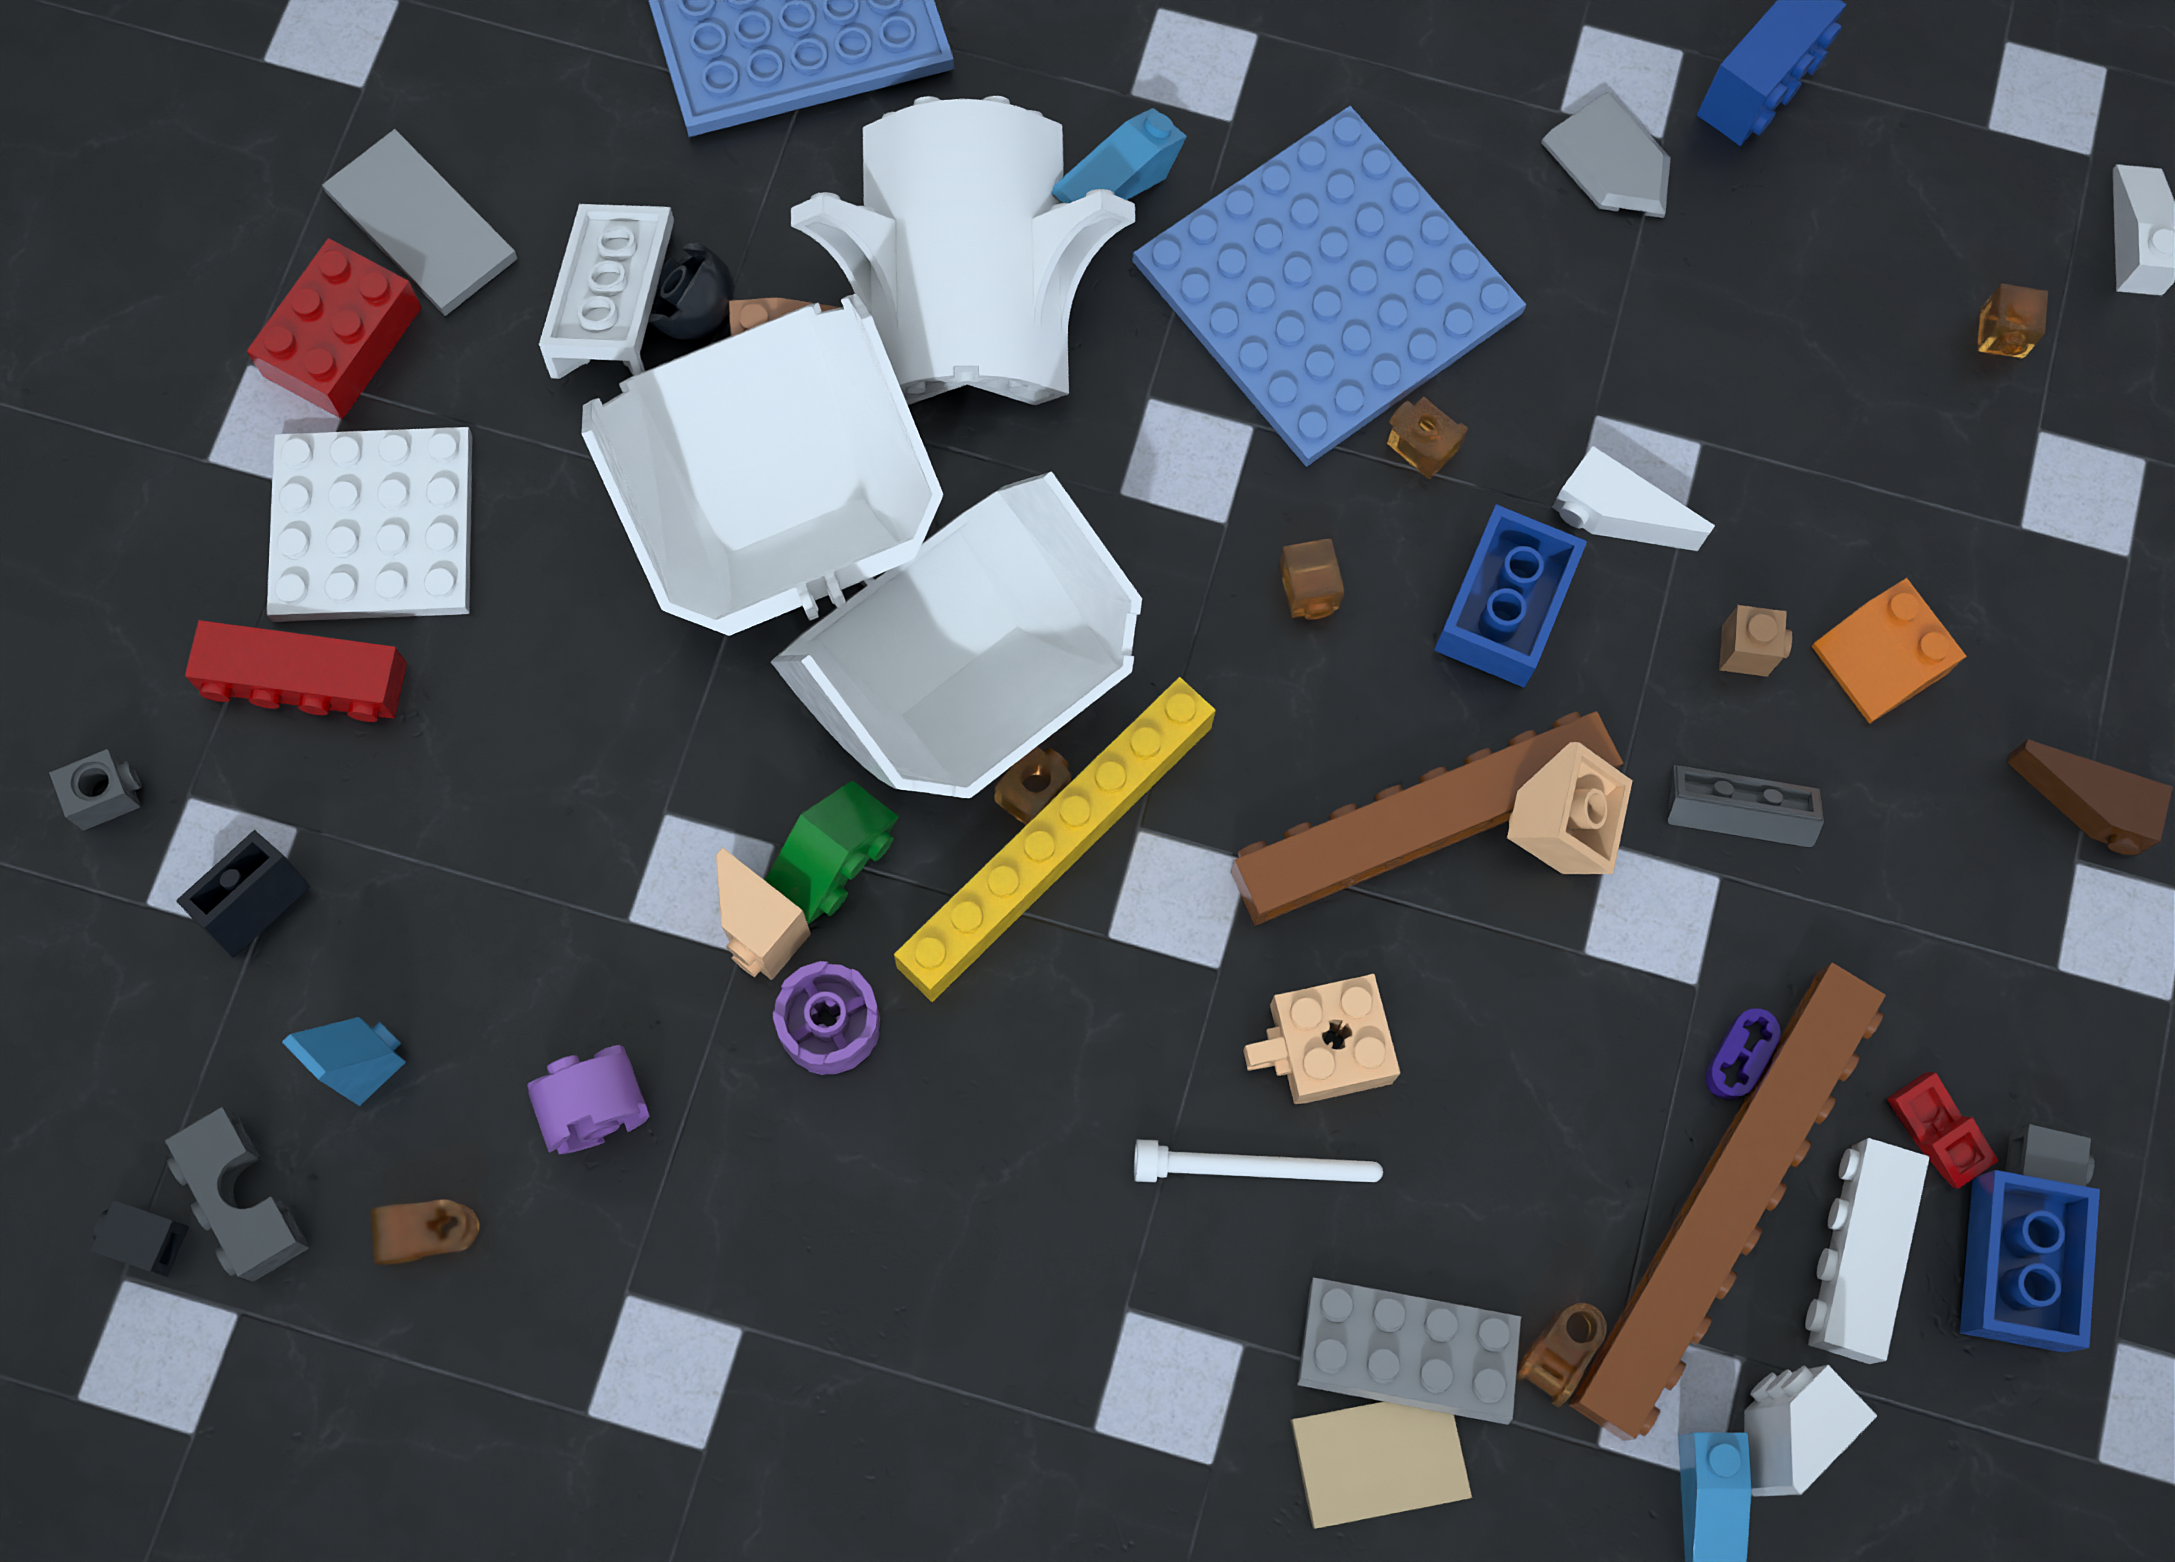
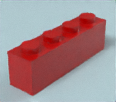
M199 620L185 677L200 691L199 694L202 697L213 701L229 702L231 697L249 699L250 703L263 708L277 709L280 703L298 705L301 711L314 715H328L329 710L347 712L349 717L356 720L376 722L378 716L395 719L407 662L394 646Z

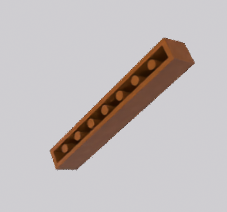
M1595 711L1583 717L1580 716L1579 712L1570 713L1556 720L1552 724L1553 729L1537 735L1535 730L1526 731L1512 738L1508 742L1509 747L1495 753H1492L1490 748L1480 750L1463 760L1464 766L1449 772L1445 766L1436 768L1422 775L1419 778L1420 784L1403 790L1401 785L1392 786L1375 795L1374 803L1359 809L1355 803L1343 806L1329 815L1330 821L1312 827L1310 822L1302 823L1286 831L1283 834L1285 839L1267 846L1265 841H1259L1243 848L1238 852L1239 858L1234 860L1231 874L1254 925H1259L1509 821L1514 809L1517 791L1570 742L1581 743L1619 770L1624 763L1598 712Z

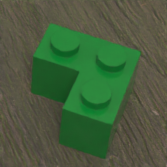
M852 780L800 815L765 881L803 910L807 924H810L823 913L831 916L839 909L848 895V892L844 889L848 879H853L870 858L878 861L889 849L894 840V837L889 833L899 816Z

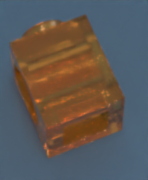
M1328 538L1284 546L1279 567L1291 617L1305 615L1310 620L1321 619L1334 613V610L1339 609L1345 591L1332 539Z
M1035 747L1017 761L994 788L995 802L1024 825H1027L1071 783L1072 773L1067 770L1069 768L1068 762L1051 748H1046L1042 751L1039 747ZM1040 775L1046 778L1050 785L1044 791L1031 792L1022 783L1029 776Z

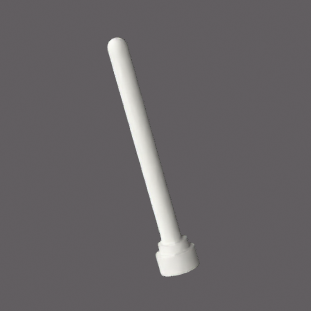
M1137 1139L1135 1145L1134 1180L1139 1182H1156L1157 1177L1166 1178L1168 1172L1377 1182L1383 1176L1382 1166L1374 1161L1168 1151V1146H1159L1158 1140Z

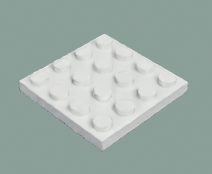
M469 427L274 434L267 616L272 622L469 614L472 433Z

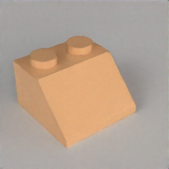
M1570 742L1517 791L1514 809L1509 819L1507 838L1562 874H1613L1632 780L1581 743Z
M722 847L716 854L721 925L729 940L726 948L733 954V961L748 974L756 977L761 971L769 979L773 980L811 935L803 910Z

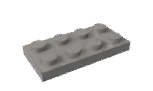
M1313 1278L1310 1284L1297 1385L1508 1425L1513 1419L1521 1316Z

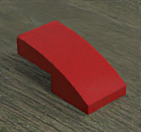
M1925 1072L1886 1098L1915 1143L1926 1156H1929V1161L1953 1188L1959 1189L1998 1162L1997 1157L1973 1117L1961 1115L1936 1072Z

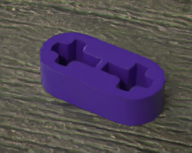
M1760 1008L1749 1009L1737 1016L1730 1024L1705 1073L1706 1084L1716 1097L1723 1100H1736L1749 1093L1756 1085L1781 1035L1780 1025L1769 1011ZM1754 1022H1757L1762 1026L1760 1035L1766 1038V1040L1760 1039L1747 1050L1743 1046L1749 1037V1032L1743 1026L1749 1027ZM1738 1058L1743 1062L1736 1076L1743 1082H1737L1728 1087L1724 1084L1726 1075L1720 1071V1068H1728Z

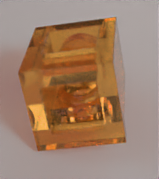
M1423 397L1415 406L1406 401L1394 413L1389 422L1394 427L1391 430L1387 444L1430 480L1461 449L1468 428L1463 423L1457 425L1426 397ZM1419 425H1420L1422 428H1424L1427 432L1421 430L1420 427H1419Z

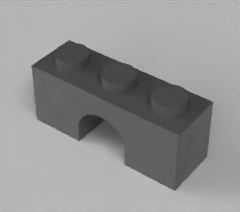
M221 1107L165 1140L173 1155L167 1159L168 1166L181 1185L188 1184L197 1200L191 1203L193 1213L205 1230L213 1229L221 1246L215 1249L216 1255L230 1276L237 1274L240 1278L254 1282L310 1248L285 1202L269 1197L248 1209H240L236 1204L233 1189L237 1177L244 1169L262 1159L237 1114Z

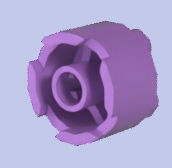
M819 961L800 967L784 981L781 986L782 990L776 999L773 1020L784 1049L798 1065L808 1069L809 1072L820 1075L837 1074L855 1068L870 1055L879 1038L881 1018L872 987L858 971L850 970L842 965ZM828 1009L831 1015L841 1013L840 1016L835 1017L837 1022L830 1027L824 1024L816 1025L821 1022L818 1014Z
M622 1045L603 1049L594 1055V1059L580 1062L576 1055L559 1059L547 1066L549 1075L537 1078L527 1085L529 1089L528 1094L548 1152L557 1149L559 1154H566L605 1142L603 1136L616 1131L621 1124L624 1123L627 1132L646 1122L650 1117L632 1064Z

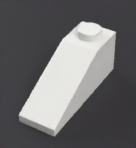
M2116 165L2113 168L2116 291L2163 295L2175 282L2174 198L2162 169Z
M1592 446L1565 483L1552 506L1569 525L1576 528H1584L1591 534L1694 551L1699 550L1715 527V525L1594 446Z

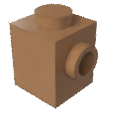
M1737 605L1722 625L1719 670L1767 677L1783 658L1789 656L1791 650L1792 631L1791 629H1786L1787 611Z

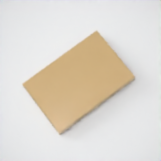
M1379 1402L1291 1420L1313 1529L1472 1498L1453 1414L1390 1402Z

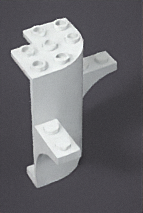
M989 96L983 100H940L935 97H921L914 101L913 106L896 112L886 113L881 119L863 127L864 206H856L842 201L838 195L833 193H817L812 195L810 200L791 208V227L801 230L819 242L844 271L855 294H858L873 318L907 405L964 385L974 386L1025 403L1038 405L1069 394L1068 322L1075 291L1086 267L1101 246L1115 233L1135 222V203L1117 197L1113 191L1107 189L1091 190L1086 193V197L1071 203H1062L1055 197L1051 191L1054 185L1063 178L1062 124L1043 117L1038 111L1026 110L1010 105V101L1002 96Z

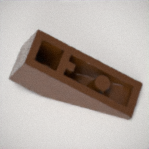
M2029 739L2009 754L2007 763L2090 838L2107 843L2110 850L2125 855H2136L2161 841L2173 789L2172 786Z

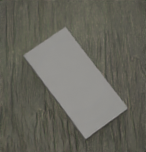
M396 129L322 184L328 196L444 316L518 259L515 251Z

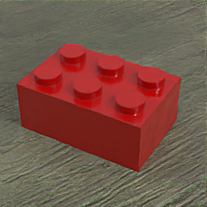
M328 238L246 352L264 378L343 420L422 307L408 280Z

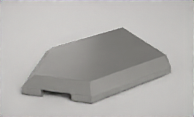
M1612 92L1605 93L1557 125L1542 139L1541 143L1599 209L1618 211L1619 208L1644 211L1646 216L1664 218L1666 213L1670 156Z

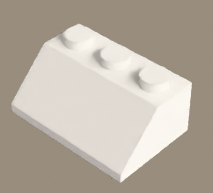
M1829 1365L1811 1369L1803 1366L1795 1372L1787 1369L1778 1377L1771 1373L1751 1391L1750 1395L1755 1401L1744 1411L1745 1433H1748L1751 1494L1754 1497L1802 1494L1877 1417Z

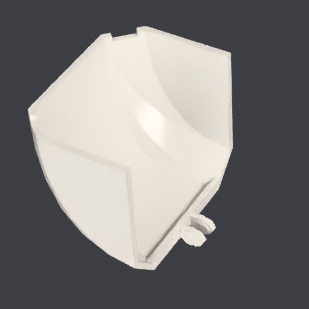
M858 294L849 295L841 299L843 304L841 308L822 312L818 303L799 308L632 376L619 383L623 393L603 405L599 398L583 405L582 436L663 611L728 636L800 606L804 607L808 619L812 620L819 617L818 606L815 600L829 595L832 603L838 609L844 607L847 603L841 591L842 589L916 559L943 497V492L873 318Z
M1051 471L1005 485L952 519L923 541L916 559L885 571L875 578L871 577L861 581L860 583L863 587L846 599V606L839 609L837 607L802 632L771 661L794 693L823 727L847 752L879 780L896 789L970 799L1132 672L1134 656L1131 655L1137 614H1140L1142 598Z

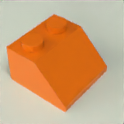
M1907 578L1867 602L1812 645L1817 655L1869 724L1945 677L1967 657Z

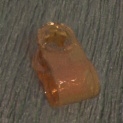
M437 1200L418 1204H397L370 1210L375 1265L397 1264L419 1260L424 1256L460 1251L468 1248L475 1241L479 1233V1221L475 1212L471 1208L451 1200ZM450 1217L458 1219V1226L449 1229V1235L441 1233V1225L448 1223Z
M1575 1303L1560 1308L1553 1315L1540 1337L1535 1340L1517 1366L1516 1378L1520 1381L1525 1378L1552 1396V1404L1558 1408L1561 1407L1579 1384L1586 1366L1604 1341L1607 1333V1323L1603 1314L1595 1306L1588 1303ZM1573 1313L1584 1316L1589 1323L1590 1333L1583 1343L1573 1341L1567 1333L1566 1323Z

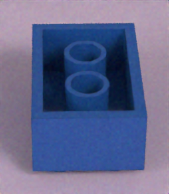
M1777 0L1721 63L1697 115L1739 146L1745 142L1752 132L1760 136L1776 115V112L1773 110L1780 102L1783 105H1787L1801 87L1803 82L1800 79L1806 72L1813 75L1827 57L1829 52L1826 49L1832 44L1843 28L1837 21L1847 4L1841 0Z
M1496 504L1485 526L1434 651L1525 688L1540 660L1587 541Z
M1998 1170L1972 1179L1960 1325L1961 1334L2063 1353L2089 1348L2100 1189Z

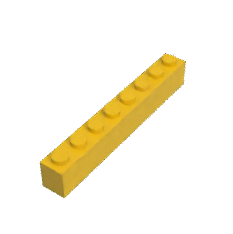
M1179 677L894 953L896 967L933 1002L1212 728L1216 710Z

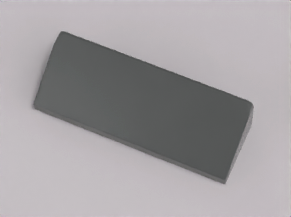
M1673 765L1667 810L1669 824L1803 847H1813L1824 824L1820 789Z

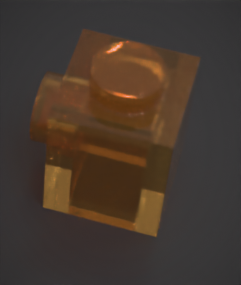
M2000 284L1980 310L1978 351L2024 359L2045 334L2048 291Z

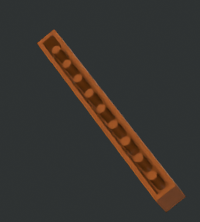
M1833 962L1816 973L1782 1032L1779 1042L1756 1085L1747 1093L1570 1401V1407L1623 1441L1636 1439L1638 1434L1644 1437L1649 1433L1660 1414V1409L1654 1405L1663 1389L1672 1390L1685 1370L1686 1363L1680 1359L1689 1343L1697 1345L1711 1324L1712 1318L1706 1315L1715 1297L1722 1300L1734 1284L1737 1273L1731 1270L1740 1253L1746 1256L1757 1243L1762 1233V1229L1756 1226L1765 1209L1772 1211L1783 1197L1787 1185L1781 1182L1790 1165L1796 1168L1806 1156L1811 1146V1141L1806 1139V1136L1814 1122L1820 1125L1832 1110L1836 1099L1830 1096L1834 1086L1838 1079L1844 1082L1855 1069L1860 1056L1855 1054L1854 1051L1862 1037L1869 1039L1881 1023L1884 1014L1879 1012L1878 1009L1886 996L1885 994Z

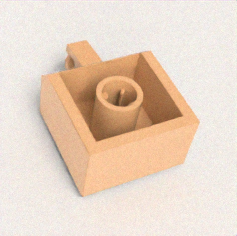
M1375 974L1274 995L1270 1008L1275 1027L1267 1029L1268 1040L1246 1045L1243 1049L1248 1071L1275 1066L1277 1076L1287 1075L1294 1104L1309 1103L1390 1085L1400 1075ZM1328 1031L1336 1032V1037L1341 1035L1344 1042L1339 1049H1332L1333 1042H1330L1328 1046L1324 1043L1323 1039Z

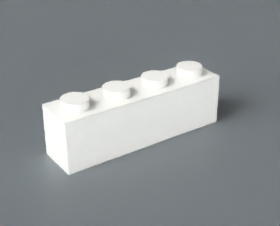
M1870 1138L1852 1145L1851 1149L1848 1148L1845 1151L1839 1167V1177L1844 1179L1841 1198L1835 1199L1828 1217V1227L1833 1229L1830 1248L1823 1250L1817 1266V1278L1822 1280L1818 1300L1814 1299L1811 1302L1806 1316V1329L1811 1331L1808 1345L1867 1364L1887 1360L1929 1156Z

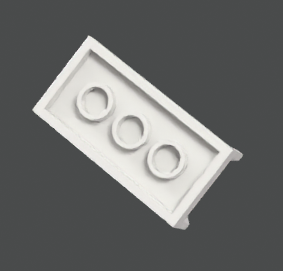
M579 204L539 342L551 378L560 379L579 366L587 364L591 359L621 360L625 366H628L633 376L645 372L640 351L674 223L671 207Z

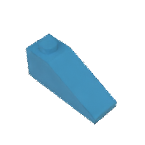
M1151 108L1122 124L1058 181L1051 193L1062 203H1071L1086 197V193L1091 190L1107 189L1113 191L1115 196L1127 200L1166 179L1187 136L1173 125L1170 118Z
M360 1017L293 1033L282 1041L318 1080L358 1106L366 1101L406 1063L395 1051L401 1042L380 1021L372 1028Z
M1693 1432L1678 1435L1685 1562H1747L1752 1491L1748 1433Z

